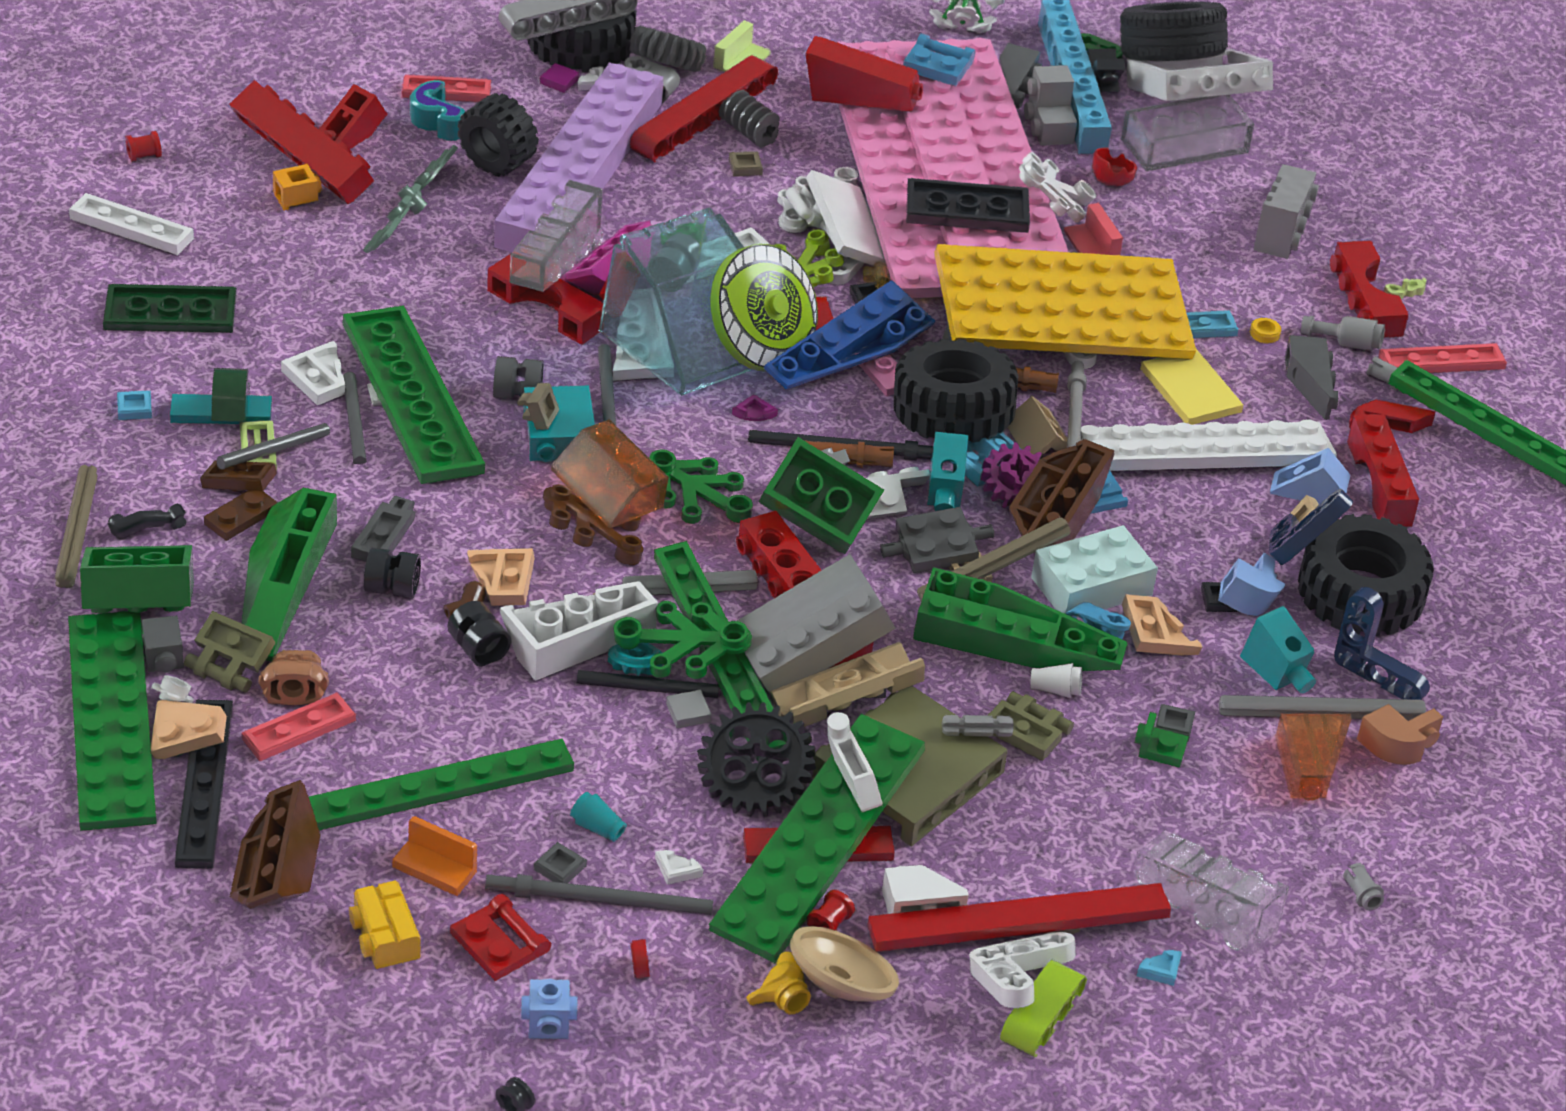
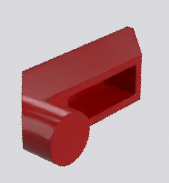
M1375 399L1353 410L1350 415L1349 428H1351L1354 415L1385 414L1390 429L1414 433L1431 426L1436 411Z

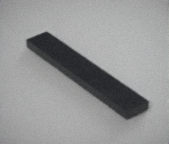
M196 699V704L220 706L227 718L223 743L189 752L175 855V868L214 869L233 700Z

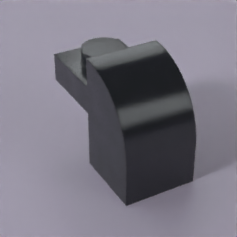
M1088 49L1087 54L1100 93H1118L1120 91L1119 79L1125 71L1124 59H1117L1116 49Z

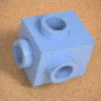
M530 979V996H522L521 1020H529V1039H568L569 1020H577V996H570V980Z

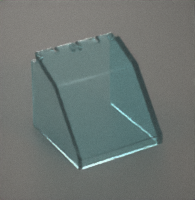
M705 208L690 215L686 214L668 220L666 223L661 222L642 230L621 235V245L616 244L613 247L599 331L681 396L753 370L739 363L725 349L717 335L711 315L710 295L715 274L722 262L731 253L744 247L721 214L715 215L711 208Z

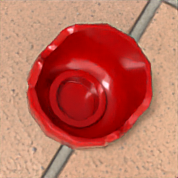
M1103 147L1096 149L1094 152L1092 171L1097 181L1104 185L1123 186L1129 184L1135 178L1137 165L1134 161L1126 159L1124 153H1121L1118 157H1112L1109 148Z

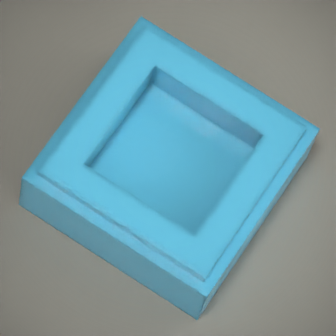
M151 391L117 392L118 420L152 418Z

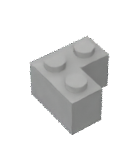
M1067 65L1036 66L1033 69L1032 78L1028 80V93L1030 96L1029 102H1026L1024 105V116L1026 120L1031 121L1032 136H1037L1040 145L1074 144L1077 120L1070 106L1074 80Z

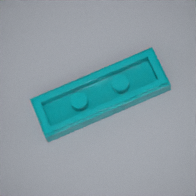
M172 394L170 423L240 424V421H211L212 395ZM248 395L247 422L271 421L272 396Z

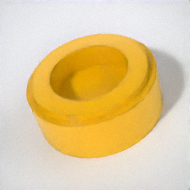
M1258 318L1251 323L1250 335L1258 342L1274 343L1279 340L1282 329L1280 324L1273 319Z

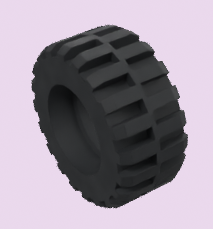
M635 8L632 13L626 16L527 39L532 52L535 55L538 54V58L544 63L550 61L551 66L556 63L572 70L581 69L582 72H590V69L596 67H603L605 70L609 63L620 64V60L625 61L630 56V53H632L630 51V40L636 28L637 11Z
M940 339L939 342H924L922 346L916 345L908 352L906 351L896 364L894 411L902 425H905L911 432H918L921 437L927 439L929 437L935 438V432L968 435V441H971V443L980 442L982 438H993L997 433L1001 434L1006 430L1015 418L1018 388L1017 368L1005 353L1000 354L997 348L992 346L986 347L980 342L975 341L971 343L964 339H958L957 341Z
M1349 514L1344 515L1342 519H1337L1305 547L1298 576V590L1300 596L1305 597L1304 603L1308 609H1316L1315 616L1321 621L1328 619L1331 621V627L1340 630L1349 598L1358 589L1369 587L1378 592L1383 600V610L1376 636H1380L1382 631H1385L1387 635L1397 633L1399 627L1405 630L1413 624V621L1418 620L1421 616L1432 582L1434 564L1426 546L1421 545L1422 541L1415 533H1408L1405 526L1392 524L1390 519L1383 517L1376 519L1368 514H1362L1361 517ZM1351 570L1369 572L1379 576L1380 578H1370L1361 576L1359 574L1352 572ZM1364 607L1361 613L1365 614L1368 610ZM1352 624L1357 634L1360 635V632H1364L1360 626Z

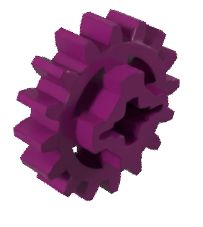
M1014 442L1012 449H1008L1003 443L999 451L992 449L988 458H985L980 475V480L985 481L983 490L984 492H993L992 501L1003 500V508H1006L1009 503L1012 504L1041 458V452H1037L1034 455L1030 453L1031 446L1029 445L1022 450L1019 449L1018 443Z

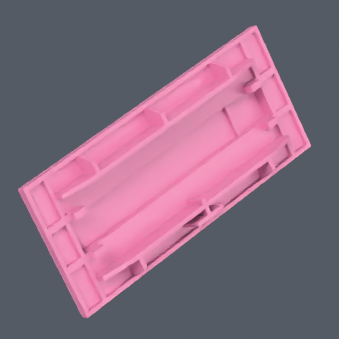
M991 39L940 40L939 42L962 49L966 47L975 49L974 61L957 86L918 75L919 82L923 84V95L921 100H917L912 112L838 104L890 278L911 298L943 297L934 255L937 244L1069 252L1055 213L1049 205V197L1039 188L1026 186L1019 177L1021 173L1019 166L1023 163V158L1032 151ZM893 40L890 42L837 43L903 65L904 59L917 41L902 42ZM908 178L1029 188V233L906 223Z

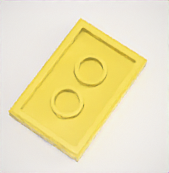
M1197 349L1193 359L1158 357L1142 361L1140 369L1184 423L1194 425L1241 413L1244 404Z

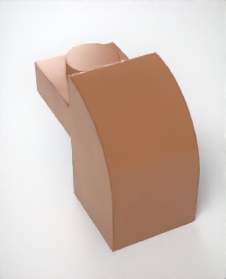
M1387 704L1363 716L1357 740L1371 753L1384 761L1400 765L1418 763L1422 759L1424 749L1430 748L1439 739V730L1443 716L1433 708L1407 721L1390 704Z

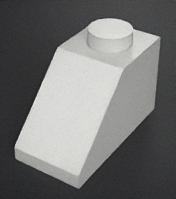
M923 865L885 868L882 894L888 914L967 905L969 896L967 889Z

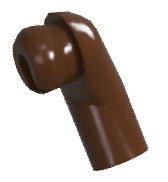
M471 581L465 584L461 600L443 606L448 620L461 605L470 601H484L486 592L480 582Z

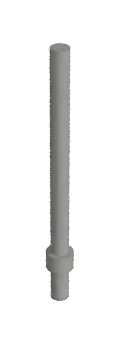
M1074 361L1072 363L1071 374L1068 376L1067 388L1070 391L1067 448L1075 446L1081 439L1082 400L1087 383V378L1084 374V364L1081 361Z

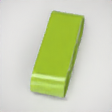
M1053 959L1050 960L1034 981V1002L1029 1006L1012 1010L1003 1025L1000 1040L1036 1058V1050L1040 1045L1045 1046L1056 1031L1054 1026L1057 1021H1063L1074 1006L1072 1004L1073 999L1076 995L1079 997L1082 995L1087 977Z

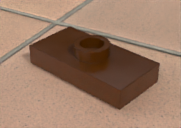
M214 460L200 477L202 488L229 489L234 492L245 490L264 491L277 472L275 463L244 462L220 469L217 465V460Z

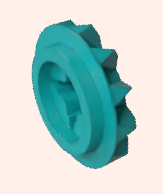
M639 643L636 648L631 650L623 649L616 644L609 649L607 662L612 664L613 669L623 670L624 674L633 673L637 676L639 674L652 675L650 672V659L652 656L662 654L663 652L649 643Z

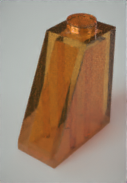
M1350 714L1280 715L1275 738L1290 798H1303L1308 801L1326 798L1351 723Z

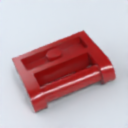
M505 894L495 896L487 906L450 925V934L494 981L546 954L552 946L545 935L537 934L512 908L513 902ZM501 917L524 941L526 946L520 949L494 920Z

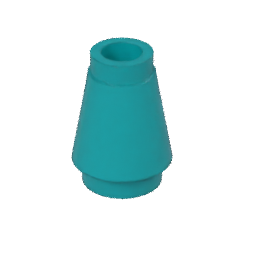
M583 793L575 802L570 812V816L575 819L576 825L613 842L624 833L627 824L622 821L598 794Z

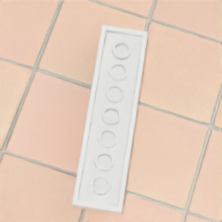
M1273 420L1269 423L1241 421L1238 424L1209 422L1200 425L1188 423L1158 425L1149 423L1144 426L1117 424L1113 427H1096L1093 425L1081 427L1080 441L1086 439L1114 450L1110 471L1289 466L1326 448H1329L1337 456L1320 422L1313 420H1302L1300 422Z

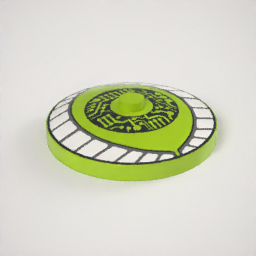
M754 244L734 251L719 266L713 280L710 295L712 320L721 343L739 363L756 371L767 372L764 369L765 364L816 331L818 308L814 288L802 265L790 253L774 245Z

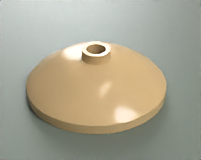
M802 927L794 932L790 941V949L796 963L806 976L826 995L848 1001L876 1002L887 999L896 992L899 985V977L895 969L884 957L866 944L846 934L822 927Z

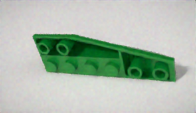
M303 487L273 505L250 549L241 623L273 637L276 643L266 658L267 661H272V658L277 654L337 526V495L335 493Z
M934 567L917 613L913 640L1040 669L1073 663L1074 667H1082V671L1120 670L1128 643L1000 584Z

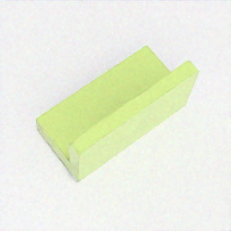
M747 21L741 22L715 45L713 68L725 72L751 55L762 60L770 55L769 49L752 43L754 24Z

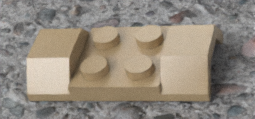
M897 642L774 689L770 693L775 705L780 706L781 717L791 711L794 716L793 724L803 721L804 727L827 719V709L842 710L849 707L852 701L859 698H872L881 695L885 688L894 693L923 682L925 664L922 658L910 662L902 644Z

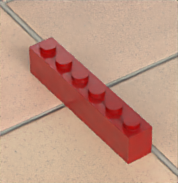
M254 80L229 103L243 123L298 166L308 164L313 174L319 176L321 184L347 204L357 199L374 182L368 171L371 167L359 154L355 157L351 155V150L342 141L339 140L336 143L333 141L332 135L324 127L316 128L315 123L306 113L302 112L299 115L294 105L286 98L281 101L279 95L269 85L263 87Z

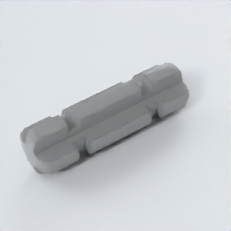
M945 715L942 720V731L946 736H958L959 733L964 734V736H993V733H996L998 737H1010L1013 734L1014 724L1010 716H997L996 719H993L992 716L963 715L962 718H959L958 715Z

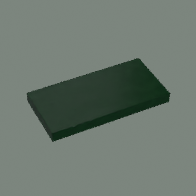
M108 284L103 330L233 333L237 288L235 286Z

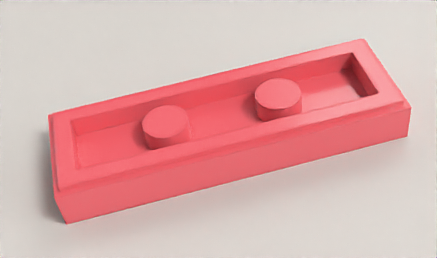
M404 75L402 98H410L413 90L427 81L438 80L445 82V100L480 102L488 95L490 96L491 80Z
M337 692L241 732L242 740L256 758L262 761L356 721V714Z

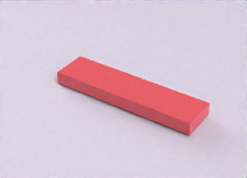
M1497 343L1380 349L1378 355L1381 360L1396 367H1399L1404 361L1408 360L1429 373L1505 369L1507 364Z

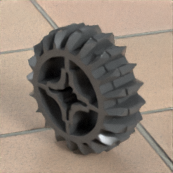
M638 26L635 28L630 40V51L633 54L670 66L697 72L701 70L702 64L705 62L706 46L678 35L646 26Z

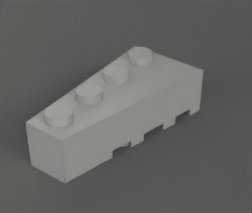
M1282 164L1276 180L1273 182L1271 192L1269 191L1266 201H1264L1254 251L1288 259L1291 250H1298L1301 235L1304 233L1307 218L1310 217L1313 202L1316 201L1319 185L1314 184L1317 172Z

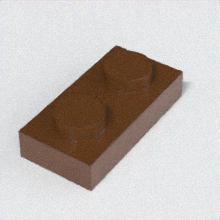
M248 490L205 515L204 525L228 541L265 519L271 507L278 502L264 491Z

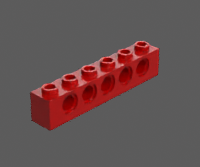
M776 510L740 521L739 536L736 537L738 551L741 555H747L750 559L753 570L756 571L758 577L762 576L767 582L768 590L773 598L778 597L822 571ZM874 642L830 668L871 653Z

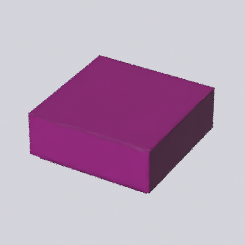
M554 63L540 76V84L565 93L578 81L580 72Z

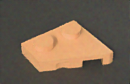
M533 548L467 551L469 563L478 581L484 586L491 606L526 605L535 560Z
M1125 594L1121 605L1125 617L1131 621L1129 630L1136 652L1181 656L1200 654L1202 644L1198 640L1190 641L1181 632L1184 625L1177 617L1169 613L1167 607L1158 597Z
M168 700L157 701L151 740V754L155 759H166L223 743L226 714L220 706Z

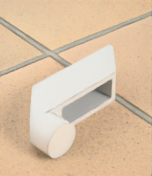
M840 712L831 714L827 720L829 744L834 760L862 812L882 806L883 802L874 773L850 730L849 717Z

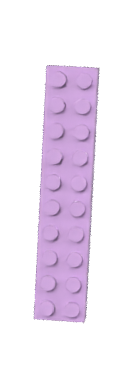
M608 64L495 219L494 248L552 263L630 151V140L635 130L650 121L662 105L664 77L654 75L648 71L627 68L621 64Z

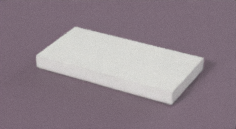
M811 170L806 179L838 254L887 270V264L871 211L860 187Z

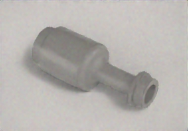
M1310 315V317H1303L1301 334L1308 337L1311 336V333L1336 336L1339 345L1343 347L1373 351L1374 348L1381 349L1385 325L1378 324L1377 320L1345 316L1342 318L1341 323L1335 324L1315 321L1314 316Z

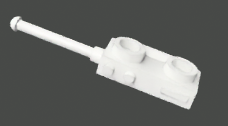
M793 184L785 192L789 202L802 219H805L809 225L825 231L832 241L809 184H804L803 187Z

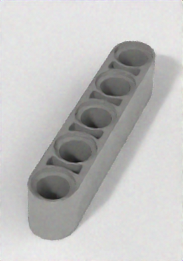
M522 0L505 5L499 12L498 18L499 22L514 39L525 40L626 16L635 10L638 0Z

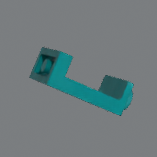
M589 385L551 386L560 410L548 429L536 430L533 420L527 421L529 460L550 462L553 460L583 461L585 459H596L597 435ZM524 387V393H532L536 387ZM523 405V412L528 408L526 405Z

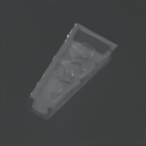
M572 180L567 182L564 186L565 195H557L552 201L554 209L549 215L543 213L537 220L538 223L535 231L529 230L511 253L509 283L544 292L596 247L600 246L603 239V230L601 229L603 188Z
M1164 830L1137 852L1132 874L1141 885L1161 883L1171 907L1183 910L1194 918L1201 928L1211 930L1224 939L1229 948L1240 951L1249 958L1277 935L1290 887L1279 881L1272 885L1264 881L1263 874L1255 870L1249 869L1247 872L1237 869L1232 866V860L1222 855L1213 858L1205 853L1204 847L1167 830Z

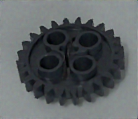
M749 702L746 704L745 713H740L734 706L732 707V718L729 719L723 714L719 715L720 727L709 724V730L713 737H701L702 745L705 749L697 751L699 759L703 761L697 764L699 774H705L701 778L703 787H710L708 792L711 799L720 796L719 803L721 807L732 803L733 813H738L743 807L747 809L748 817L754 814L755 809H760L763 817H767L768 807L773 806L780 814L782 813L781 802L785 801L789 805L794 806L793 793L803 795L805 788L802 783H811L813 781L812 774L808 772L816 770V762L814 759H811L816 754L815 746L809 745L812 742L811 733H803L805 730L803 721L793 724V712L790 711L781 717L779 705H776L772 712H767L766 704L762 702L759 710L753 711L752 705ZM739 737L750 739L743 746L733 744V741ZM775 740L786 742L779 749L769 747V744ZM727 755H731V756H732V757H730V758H728V759H725V756H727ZM757 756H760L758 763H752ZM787 760L789 761L788 764H782L783 762H785V761H787ZM740 770L745 773L742 778L737 780L728 778V775L733 771ZM770 774L782 776L775 783L764 781L765 777Z

